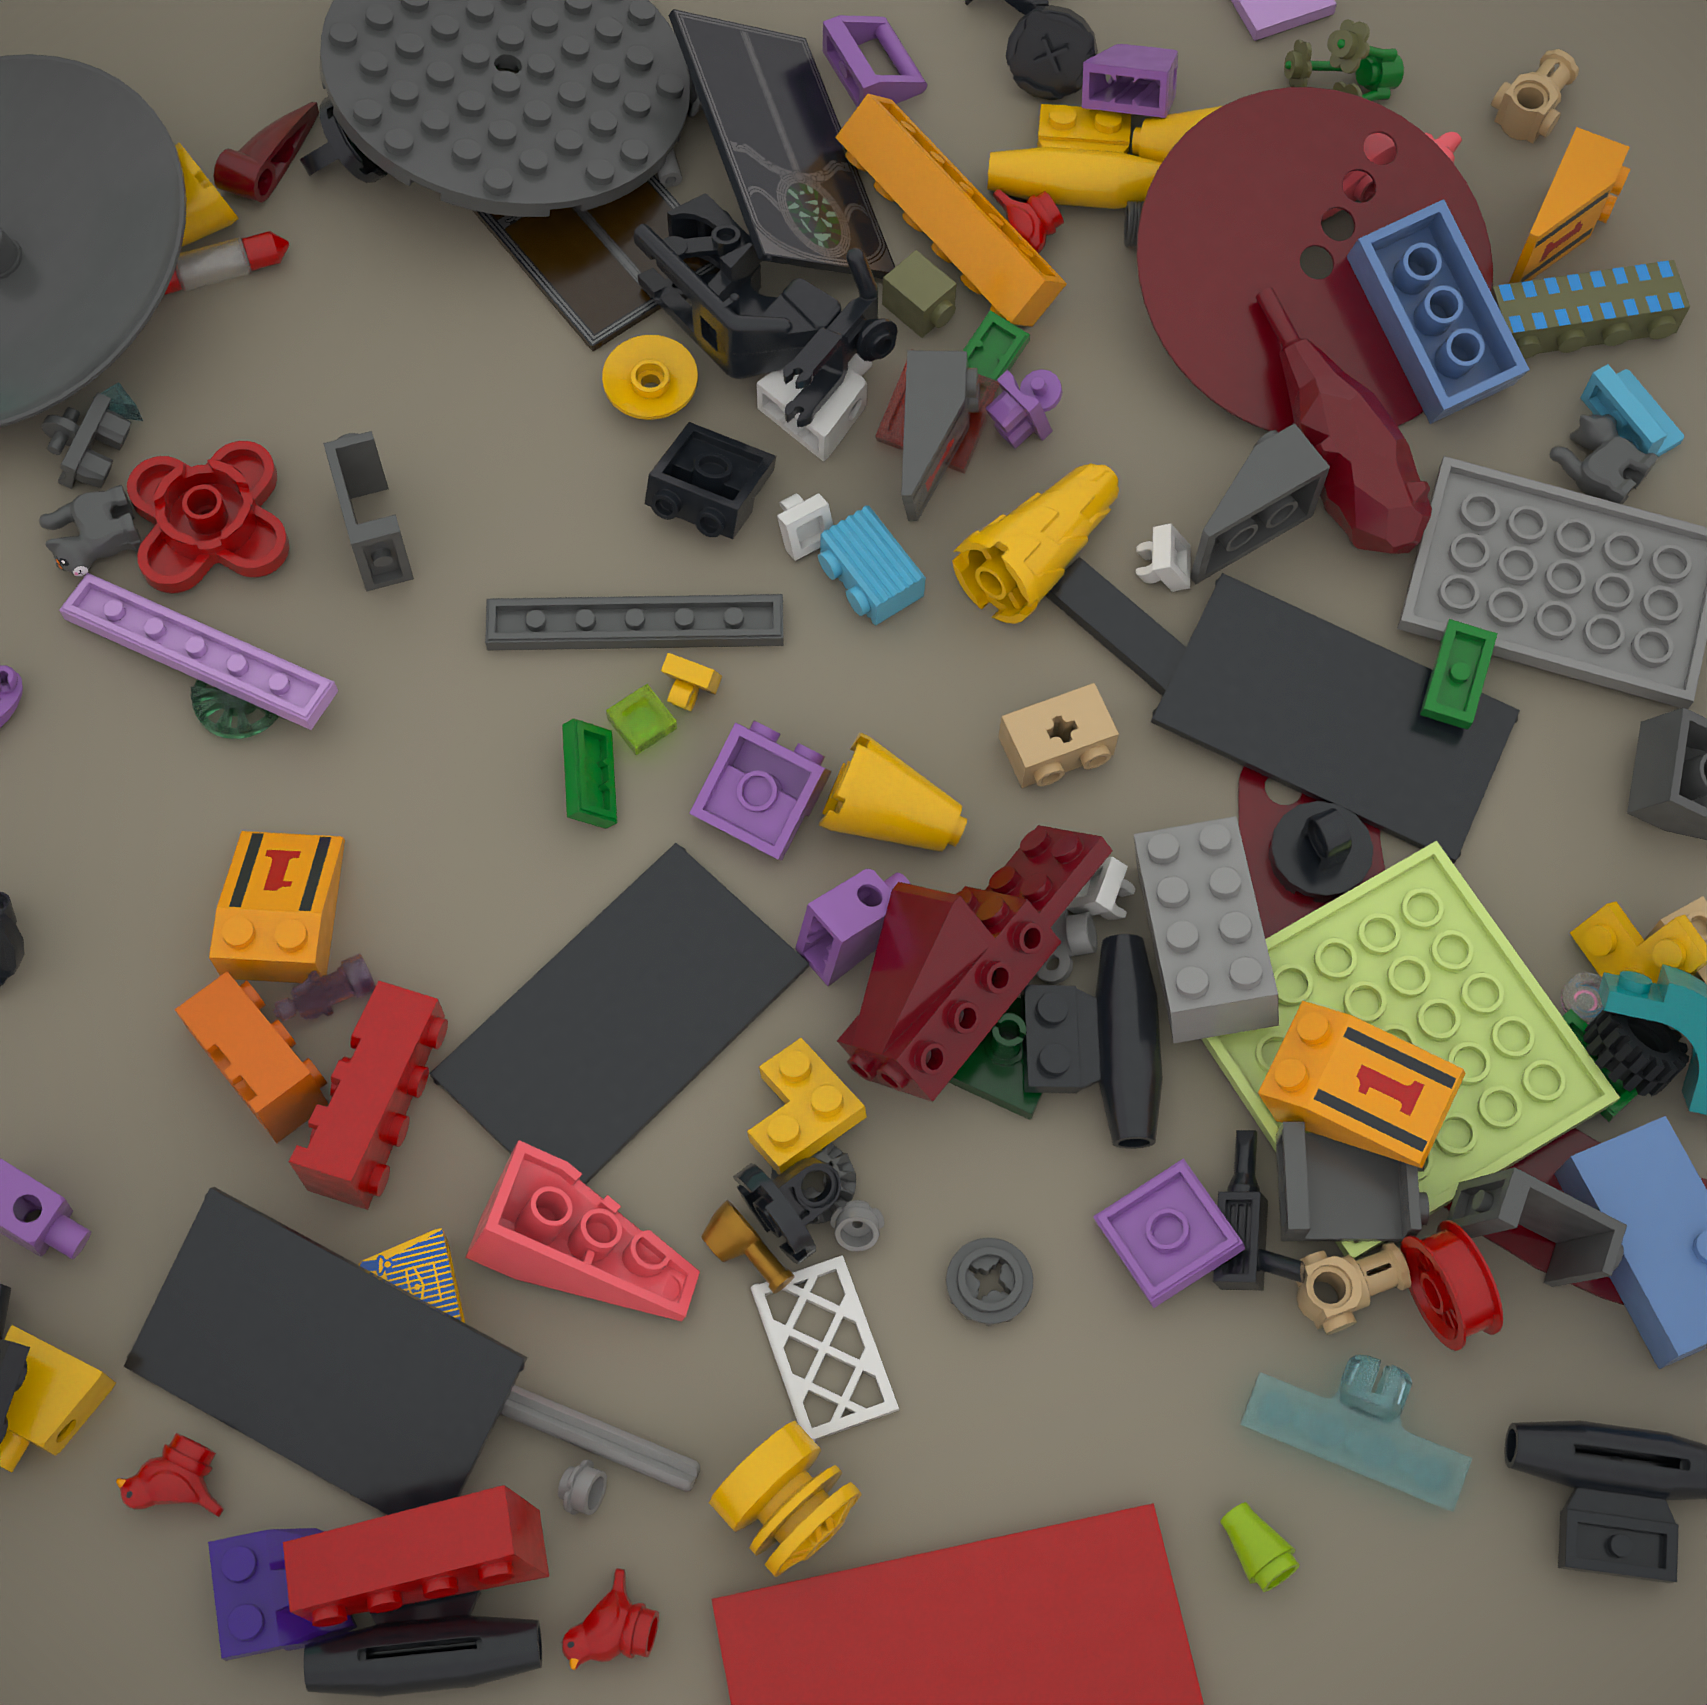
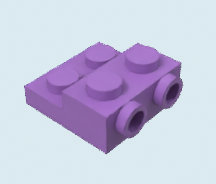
M755 720L749 729L735 722L689 814L782 861L805 815L809 816L832 771L821 766L825 756L800 743L797 744L794 752L777 744L781 734Z

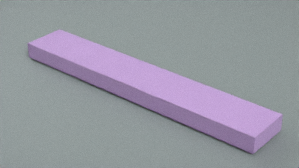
M90 573L84 576L59 609L63 618L73 624L309 730H312L338 692L334 681Z

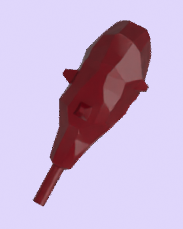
M1269 287L1260 291L1256 295V300L1283 348L1279 354L1290 397L1294 423L1330 466L1320 494L1325 511L1345 531L1357 549L1389 554L1409 553L1420 543L1432 513V507L1428 500L1430 486L1427 481L1420 480L1409 444L1392 417L1371 390L1346 374L1313 342L1306 338H1299L1273 288Z

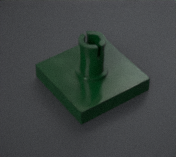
M1017 997L948 1083L1031 1120L1043 1093L1024 1091L1022 1042L1027 1030L1021 1018V998Z

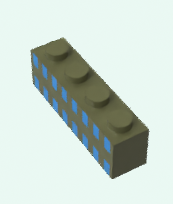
M1674 260L1492 286L1490 291L1524 359L1539 353L1552 351L1569 353L1586 346L1600 344L1616 346L1628 340L1640 338H1666L1677 333L1690 308Z

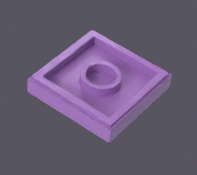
M1184 1158L1093 1216L1096 1224L1153 1308L1245 1250L1242 1240Z

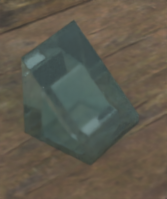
M119 382L101 392V394L111 398L110 410L126 419L143 421L137 405Z

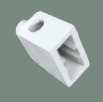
M856 353L848 362V371L843 383L807 426L797 427V419L800 413H797L795 418L788 423L785 420L786 405L793 401L802 389H796L795 382L799 375H795L793 380L785 384L783 369L771 372L757 382V409L824 462L829 458L866 407L867 382L862 375L872 367V362L864 361Z

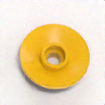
M641 335L624 341L609 354L603 366L602 382L607 398L619 411L634 418L654 420L671 416L689 403L697 388L698 371L693 356L679 342L661 335ZM647 383L658 384V386L652 388L644 387Z

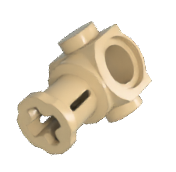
M1560 49L1546 51L1540 59V67L1536 72L1520 74L1512 84L1507 81L1504 82L1491 103V106L1498 110L1494 122L1501 125L1504 133L1516 140H1527L1533 144L1539 135L1546 138L1557 124L1561 113L1555 110V108L1561 102L1560 91L1565 85L1572 84L1579 73V68L1574 58ZM1555 64H1559V67L1554 72Z
M1394 1242L1383 1244L1380 1252L1356 1261L1350 1255L1327 1257L1325 1251L1310 1254L1300 1259V1261L1304 1262L1305 1266L1304 1283L1296 1281L1299 1287L1297 1292L1299 1309L1304 1316L1314 1321L1317 1330L1324 1328L1326 1335L1337 1333L1357 1323L1353 1312L1369 1306L1371 1302L1370 1296L1397 1287L1399 1290L1411 1287L1410 1271L1401 1250ZM1325 1282L1333 1286L1337 1292L1338 1302L1328 1304L1319 1300L1314 1293V1283Z

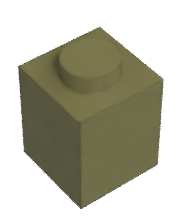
M915 250L883 277L882 305L923 338L934 327L941 328L946 325L954 315L956 310L957 283L920 252Z

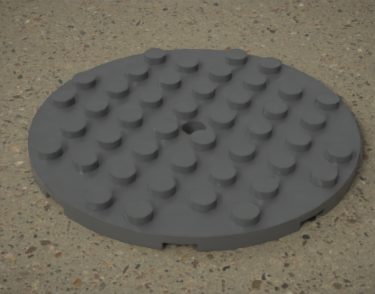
M333 0L325 17L321 34L320 74L323 89H326L328 97L334 106L333 114L337 122L351 141L370 160L400 182L408 186L416 182L423 187L441 193V201L469 210L516 217L549 216L551 209L579 206L581 211H585L615 201L646 183L663 167L667 155L674 148L676 142L680 141L686 123L691 93L689 70L675 33L659 10L649 0ZM498 65L499 68H509L512 70H516L518 68V73H513L510 71H499L497 70L496 66Z

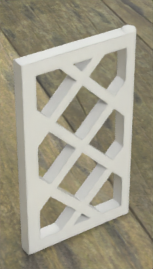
M843 1255L793 1272L795 1277L782 1289L798 1297L786 1325L774 1320L765 1297L773 1294L768 1287L769 1283H757L751 1286L756 1306L797 1422L814 1442L899 1411ZM837 1272L845 1294L840 1306L811 1293L818 1277ZM806 1282L803 1289L796 1286L798 1284ZM806 1302L835 1314L823 1342L794 1329ZM843 1319L856 1324L864 1346L860 1359L830 1346ZM789 1338L818 1351L805 1379L793 1374L784 1351ZM826 1355L855 1368L842 1397L813 1383ZM862 1373H866L876 1379L884 1401L883 1403L865 1408L850 1401ZM808 1392L838 1405L830 1422L814 1428L811 1427L803 1405ZM845 1409L853 1413L842 1417Z

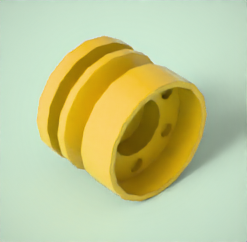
M796 1421L786 1424L759 1445L723 1481L708 1502L734 1532L751 1525L757 1519L763 1524V1527L756 1534L749 1547L756 1556L766 1551L777 1541L780 1543L765 1563V1566L775 1577L781 1575L800 1561H806L822 1548L843 1526L850 1509L862 1495L852 1482L842 1486L831 1496L827 1494L842 1475V1471L836 1465L827 1468L815 1477H812L807 1472L814 1464L821 1449Z

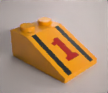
M1576 127L1509 284L1531 281L1589 239L1597 220L1607 223L1618 198L1610 193L1619 196L1630 172V168L1622 165L1630 148L1629 146Z
M241 831L216 908L209 958L220 976L228 971L235 980L326 985L345 844L344 837Z
M1302 1001L1258 1094L1277 1122H1305V1131L1423 1168L1466 1073L1463 1068L1350 1014Z

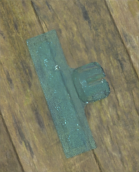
M1355 1355L1348 1360L1337 1392L1331 1398L1320 1397L1258 1372L1239 1425L1454 1512L1473 1458L1411 1434L1401 1426L1400 1417L1412 1387L1411 1377L1403 1369L1391 1365V1367L1386 1365L1375 1393H1373L1371 1390L1377 1377L1381 1360L1368 1355Z

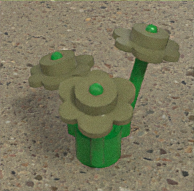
M1346 19L1341 23L1340 30L1332 32L1328 38L1327 46L1332 53L1330 61H1312L1310 42L1298 39L1294 43V50L1289 51L1286 55L1284 73L1286 78L1289 79L1291 87H1307V81L1312 71H1337L1348 74L1355 72L1358 84L1364 86L1367 90H1371L1370 92L1362 95L1358 85L1355 83L1346 85L1343 81L1336 82L1333 90L1375 101L1388 100L1390 98V90L1397 88L1402 82L1404 65L1395 48L1381 49L1369 46L1366 41L1369 38L1370 29L1366 23L1360 21L1354 23V21Z

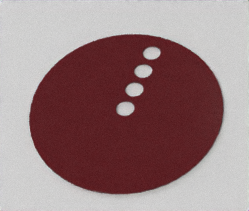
M1315 87L1279 88L1244 96L1220 107L1188 130L1170 150L1159 166L1148 188L1141 210L1137 232L1136 256L1138 278L1143 301L1152 326L1169 356L1196 388L1233 416L1269 432L1276 430L1279 433L1294 424L1290 397L1279 354L1283 348L1256 300V295L1260 291L1271 287L1299 338H1306L1313 342L1346 374L1371 390L1396 425L1400 426L1424 411L1346 256L1359 238L1444 199L1491 291L1493 286V262L1486 225L1473 193L1451 159L1422 130L1401 115L1376 102L1333 89ZM1382 133L1393 140L1396 147V155L1392 162L1386 165H1378L1367 158L1364 152V141L1369 135ZM1351 171H1363L1373 179L1375 193L1371 200L1358 203L1346 196L1342 184L1345 175ZM1339 208L1346 211L1352 217L1354 231L1351 237L1343 241H1337L1329 238L1324 233L1321 220L1326 211ZM1317 246L1325 249L1330 254L1333 261V269L1330 275L1323 279H1314L1304 273L1300 265V256L1306 248Z

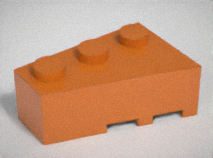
M227 971L174 1010L277 1144L308 1121L317 1104L322 1106L329 1105L320 1090L327 1084V1081L309 1058L302 1062L291 1048L296 1045V1042L282 1023L276 1019L270 1024L261 1013L260 1009L266 1005L247 980L238 985Z

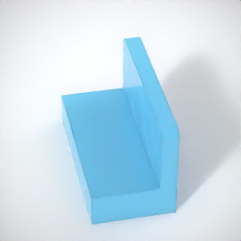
M1607 364L1592 373L1580 398L1594 415H1612L1617 422L1616 429L1620 437L1631 441L1641 452L1645 454L1654 453L1658 457L1681 444L1684 434L1630 370L1625 369L1616 374Z

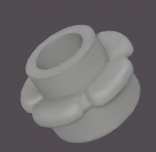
M853 1200L847 1202L843 1208L838 1207L831 1215L830 1223L835 1228L834 1234L837 1242L843 1248L850 1251H864L874 1246L880 1236L879 1229L884 1226V1217L879 1209L871 1208L867 1202Z
M583 1460L580 1466L568 1467L558 1487V1497L563 1500L564 1510L572 1515H576L579 1512L592 1515L598 1509L604 1497L607 1475L604 1471L594 1468V1463L591 1460Z

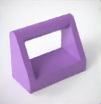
M838 15L823 21V53L856 107L860 105L867 94L892 99L897 104L926 90V81L885 17ZM877 38L900 75H876L858 45Z

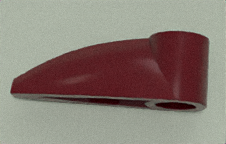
M310 102L275 120L252 137L239 151L229 148L225 149L219 155L214 167L213 178L216 188L260 203L266 201L284 176L319 114L317 102Z

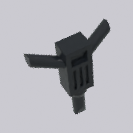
M1236 1130L1234 1175L1228 1185L1227 1192H1218L1217 1206L1240 1237L1245 1247V1250L1211 1271L1213 1272V1282L1221 1290L1264 1291L1265 1272L1304 1283L1305 1280L1303 1261L1266 1250L1268 1200L1260 1192L1255 1177L1258 1134L1256 1130Z

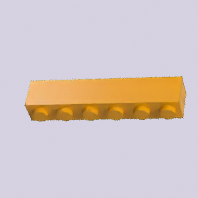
M872 94L865 96L835 137L847 150L845 157L856 168L864 172L867 171L874 178L875 183L873 186L876 191L887 200L896 202L904 210L902 217L906 223L915 230L924 232L933 241L931 248L935 254L944 261L953 263L962 272L960 276L961 281L973 292L983 295L992 304L989 308L992 312L1014 325L1033 327L1067 283L892 99Z

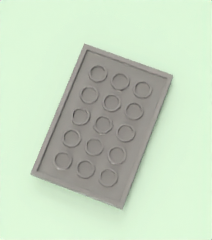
M1444 456L1439 466L1430 501L1432 507L1431 517L1419 543L1397 629L1441 641L1449 619L1498 633L1492 653L1493 656L1679 708L1689 709L1694 702L1707 641V527Z

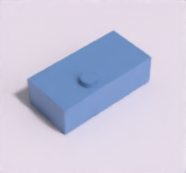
M1444 199L1365 235L1356 241L1346 257L1430 424L1513 386L1530 370Z
M1664 1116L1571 1156L1554 1173L1564 1193L1627 1225L1622 1241L1624 1247L1622 1260L1613 1271L1612 1276L1609 1277L1659 1369L1707 1349V1189L1667 1117Z

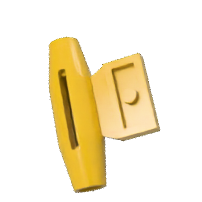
M1041 104L1037 148L990 152L987 190L995 192L1000 189L1006 195L1026 200L1032 195L1038 196L1046 191L1056 205L1120 209L1126 208L1128 201L1134 202L1136 200V202L1140 201V203L1145 201L1148 188L1162 162L1128 154L1131 114L1085 109L1079 106Z

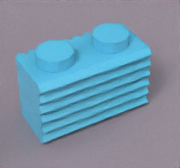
M864 506L862 510H857L854 515H849L845 520H841L837 525H832L829 530H824L820 535V554H818V560L822 569L830 579L838 578L839 581L843 582L844 587L848 589L846 596L853 610L859 616L866 614L874 625H878L924 596L926 577L870 506Z

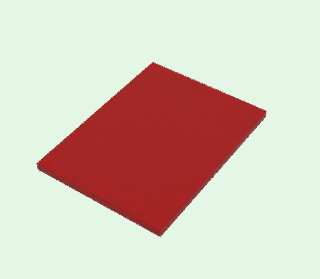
M1154 1503L711 1599L731 1705H1204Z

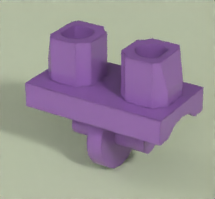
M1008 370L1005 371L997 379L1002 393L985 408L995 422V429L1014 449L1033 432L1043 441L1053 432L1044 412L1055 408L1060 402L1063 393L1060 380L1049 370H1035L1026 375L1019 389L1014 376Z

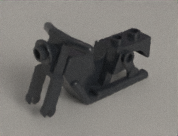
M706 193L667 212L669 237L662 240L647 224L639 225L634 231V243L650 260L655 259L657 267L668 277L665 280L654 268H651L637 275L639 285L728 376L733 379H745L783 369L784 382L787 384L793 380L795 375H799L795 384L796 389L802 390L785 407V420L787 423L795 418L797 413H800L797 419V427L807 426L813 421L816 413L843 383L848 371V362L856 353L864 361L871 362L886 357L895 347L898 333L897 325L890 319L878 318V287L866 255L860 248H851L846 255L859 297L850 301L841 311V304L837 299L801 278L792 280L778 297L759 294L761 289L760 263L762 261L758 259L751 237L732 219L727 211L723 210ZM699 257L711 262L720 271L714 274L697 275L683 260ZM687 298L691 300L692 306L686 301Z

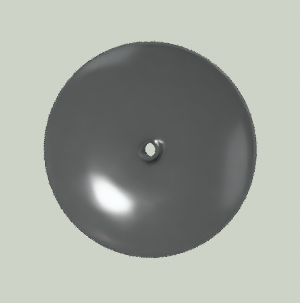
M34 54L0 56V427L15 424L38 415L65 401L95 380L123 354L149 322L167 290L180 255L186 224L187 197L181 162L168 130L155 111L137 92L120 79L91 65L57 56Z

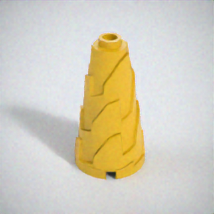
M1090 463L1079 466L1042 494L1037 492L1007 516L1002 514L982 530H977L965 538L954 550V552L958 551L960 554L952 560L955 575L968 597L981 610L988 603L994 605L999 610L992 618L1005 623L1016 624L1031 615L1036 610L1038 603L1064 575V568L1088 543L1089 534L1111 511L1109 506L1118 498L1119 493L1118 478L1114 471L1106 465Z

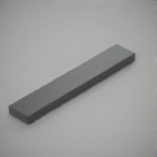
M783 594L490 598L486 601L485 644L487 651L784 646Z

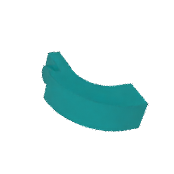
M1662 964L1657 983H1652L1649 977L1637 972L1622 971L1620 975L1604 972L1598 991L1604 1011L1666 1024L1678 1030L1690 1041L1692 1046L1691 1059L1681 1091L1688 1111L1707 1115V984L1690 973Z

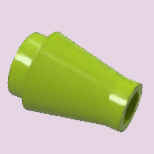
M1247 1502L1234 1507L1220 1520L1250 1584L1257 1583L1263 1592L1275 1588L1299 1568L1300 1564L1293 1556L1296 1549L1262 1520Z

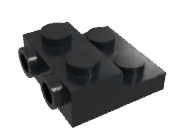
M688 422L649 473L645 505L650 506L653 512L662 519L671 520L677 517L695 524L697 529L707 537L713 538L723 535L734 539L751 515L756 495L773 473L776 456Z

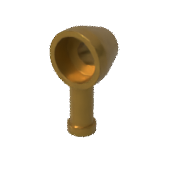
M728 1200L716 1210L701 1235V1238L722 1262L745 1254L769 1283L768 1287L774 1294L785 1288L795 1275L789 1269L786 1270L744 1216Z

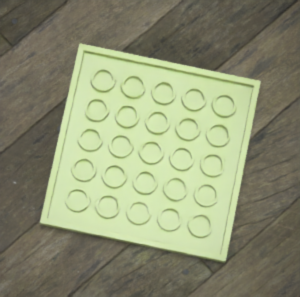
M1437 841L1265 939L1278 991L1279 1026L1201 1039L1275 1152L1276 1134L1282 1123L1275 1120L1259 1096L1258 1091L1302 1001L1350 1014L1463 1068L1466 1074L1425 1161L1424 1171L1418 1172L1419 1192H1426L1428 1195L1429 1215L1453 1201L1459 1182L1509 1168L1607 1109L1620 1099L1617 1092L1594 1063L1592 1057ZM1335 1241L1344 1256L1350 1255L1355 1260L1386 1242Z

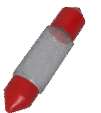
M268 231L246 238L237 237L182 252L179 255L174 274L164 295L181 290L187 292L245 276L257 269L279 264L290 246L289 242L279 235Z

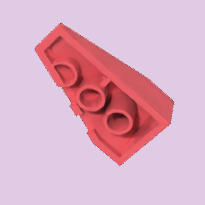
M518 1140L481 1215L465 1258L516 1280L682 1322L686 1317L700 1271L651 1230L641 1231L618 1212L621 1206L610 1196L607 1195L604 1199L601 1198L579 1179L582 1173L569 1162Z

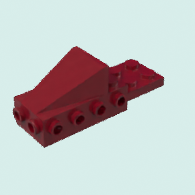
M1038 825L1021 840L1020 848L1006 865L992 875L989 885L985 890L965 886L958 893L952 894L898 882L891 892L860 1013L837 1040L850 1056L847 1063L851 1069L867 1081H872L933 1102L1061 944L1060 939L1051 927L1113 851L1104 838L1092 834Z

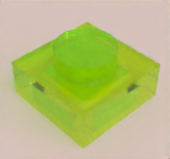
M648 684L606 710L608 721L635 755H638L677 729L676 719Z

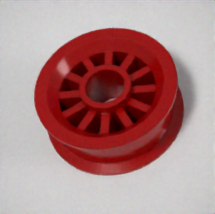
M1444 1220L1439 1223L1436 1233L1420 1240L1411 1235L1402 1240L1400 1250L1410 1271V1293L1428 1327L1447 1348L1454 1351L1462 1349L1465 1346L1466 1337L1480 1331L1490 1335L1501 1331L1503 1326V1309L1492 1273L1476 1244L1458 1224L1450 1220Z

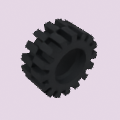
M1603 1009L1584 1030L1586 1031L1583 1035L1584 1042L1589 1044L1586 1049L1589 1055L1598 1057L1594 1063L1601 1070L1606 1067L1611 1072L1607 1077L1613 1082L1620 1079L1623 1081L1624 1089L1631 1092L1635 1088L1638 1095L1646 1096L1648 1093L1651 1096L1657 1095L1689 1062L1690 1056L1685 1054L1688 1051L1687 1044L1679 1042L1683 1036L1678 1030H1671L1668 1025L1608 1012Z

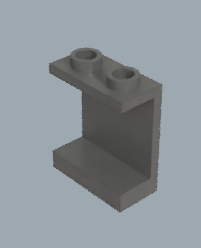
M372 431L361 434L348 433L340 436L337 440L323 443L350 543L366 592L413 580V573L396 514L358 524L351 499L389 489Z
M1282 1122L1276 1134L1281 1241H1402L1407 1236L1412 1235L1416 1237L1422 1230V1225L1428 1224V1195L1426 1192H1419L1418 1172L1424 1171L1425 1163L1423 1168H1419L1321 1135L1305 1133V1122Z
M1515 1167L1459 1182L1447 1220L1458 1224L1470 1238L1514 1229L1519 1224L1555 1242L1556 1245L1543 1282L1551 1287L1612 1276L1613 1271L1620 1264L1624 1253L1622 1241L1627 1228L1626 1224Z

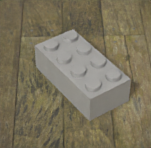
M1237 817L1134 834L1137 871L1173 1044L1279 1026L1278 991Z

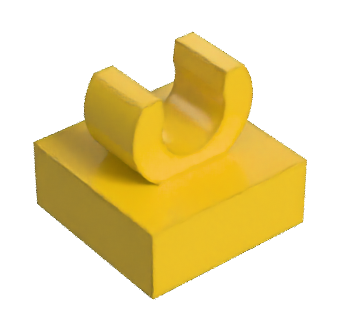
M667 653L661 672L675 679L667 701L688 711H692L699 689L716 694L722 679V675L715 670L671 653Z

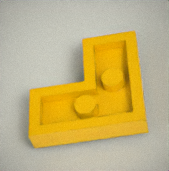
M1617 901L1604 905L1570 932L1601 978L1604 972L1620 975L1622 971H1632L1649 977L1652 983H1657L1662 964L1678 968L1691 975H1694L1707 965V944L1685 914L1675 917L1644 941Z
M799 1038L759 1066L761 1078L785 1105L749 1129L747 1133L750 1143L780 1175L796 1162L804 1158H810L867 1117L864 1104L802 1038Z

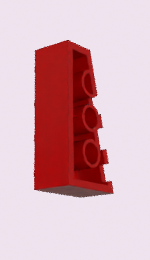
M378 980L351 1035L350 1046L352 1049H355L352 1058L345 1056L339 1060L331 1075L330 1096L332 1099L328 1106L316 1105L308 1121V1127L312 1128L310 1143L307 1148L296 1145L288 1161L307 1191L368 1210L373 1196L380 1197L390 1174V1166L386 1165L393 1146L400 1147L402 1145L410 1122V1117L406 1116L412 1098H419L422 1095L428 1080L429 1068L425 1067L432 1048L438 1050L441 1047L447 1032L448 1020L444 1019L445 1015L439 999Z
M505 1485L283 1542L290 1612L312 1622V1626L315 1627L341 1624L347 1621L348 1615L364 1612H388L406 1604L549 1577L540 1510Z

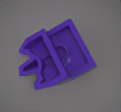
M317 1528L270 1529L208 1542L221 1659L228 1661L280 1649L287 1651L305 1648L307 1643L344 1634L357 1628L352 1615H348L347 1621L338 1625L315 1627L312 1626V1622L290 1612L283 1542L324 1531Z

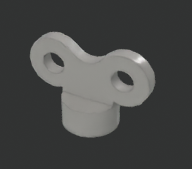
M1065 909L1052 925L1051 929L1060 939L1061 944L1036 973L1042 981L1048 984L1063 982L1073 970L1071 957L1097 952V933L1093 918L1089 912L1068 916L1067 909ZM1051 959H1059L1058 968L1055 970L1047 969V964Z

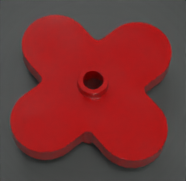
M235 441L217 450L207 460L208 462L205 465L191 467L174 457L156 456L144 460L133 469L127 481L129 499L135 511L155 525L140 544L137 553L139 568L150 586L165 593L187 591L196 586L212 566L217 563L246 577L266 576L281 567L289 553V539L282 522L275 515L261 508L274 491L277 483V471L273 459L263 446L251 441Z

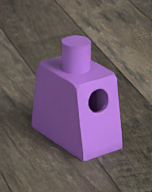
M1116 44L1083 62L1082 108L1165 118L1176 96L1178 51ZM1106 74L1111 75L1108 82L1106 81Z
M865 869L807 905L795 950L805 957L809 966L827 986L834 983L877 949L892 889L898 882L911 884L903 874L897 872L883 881L874 870Z
M0 1158V1233L38 1256L42 1257L51 1246L72 1260L75 1259L89 1240L91 1231L70 1219L73 1210L65 1198ZM41 1210L40 1216L35 1221L25 1222L26 1217L31 1212Z

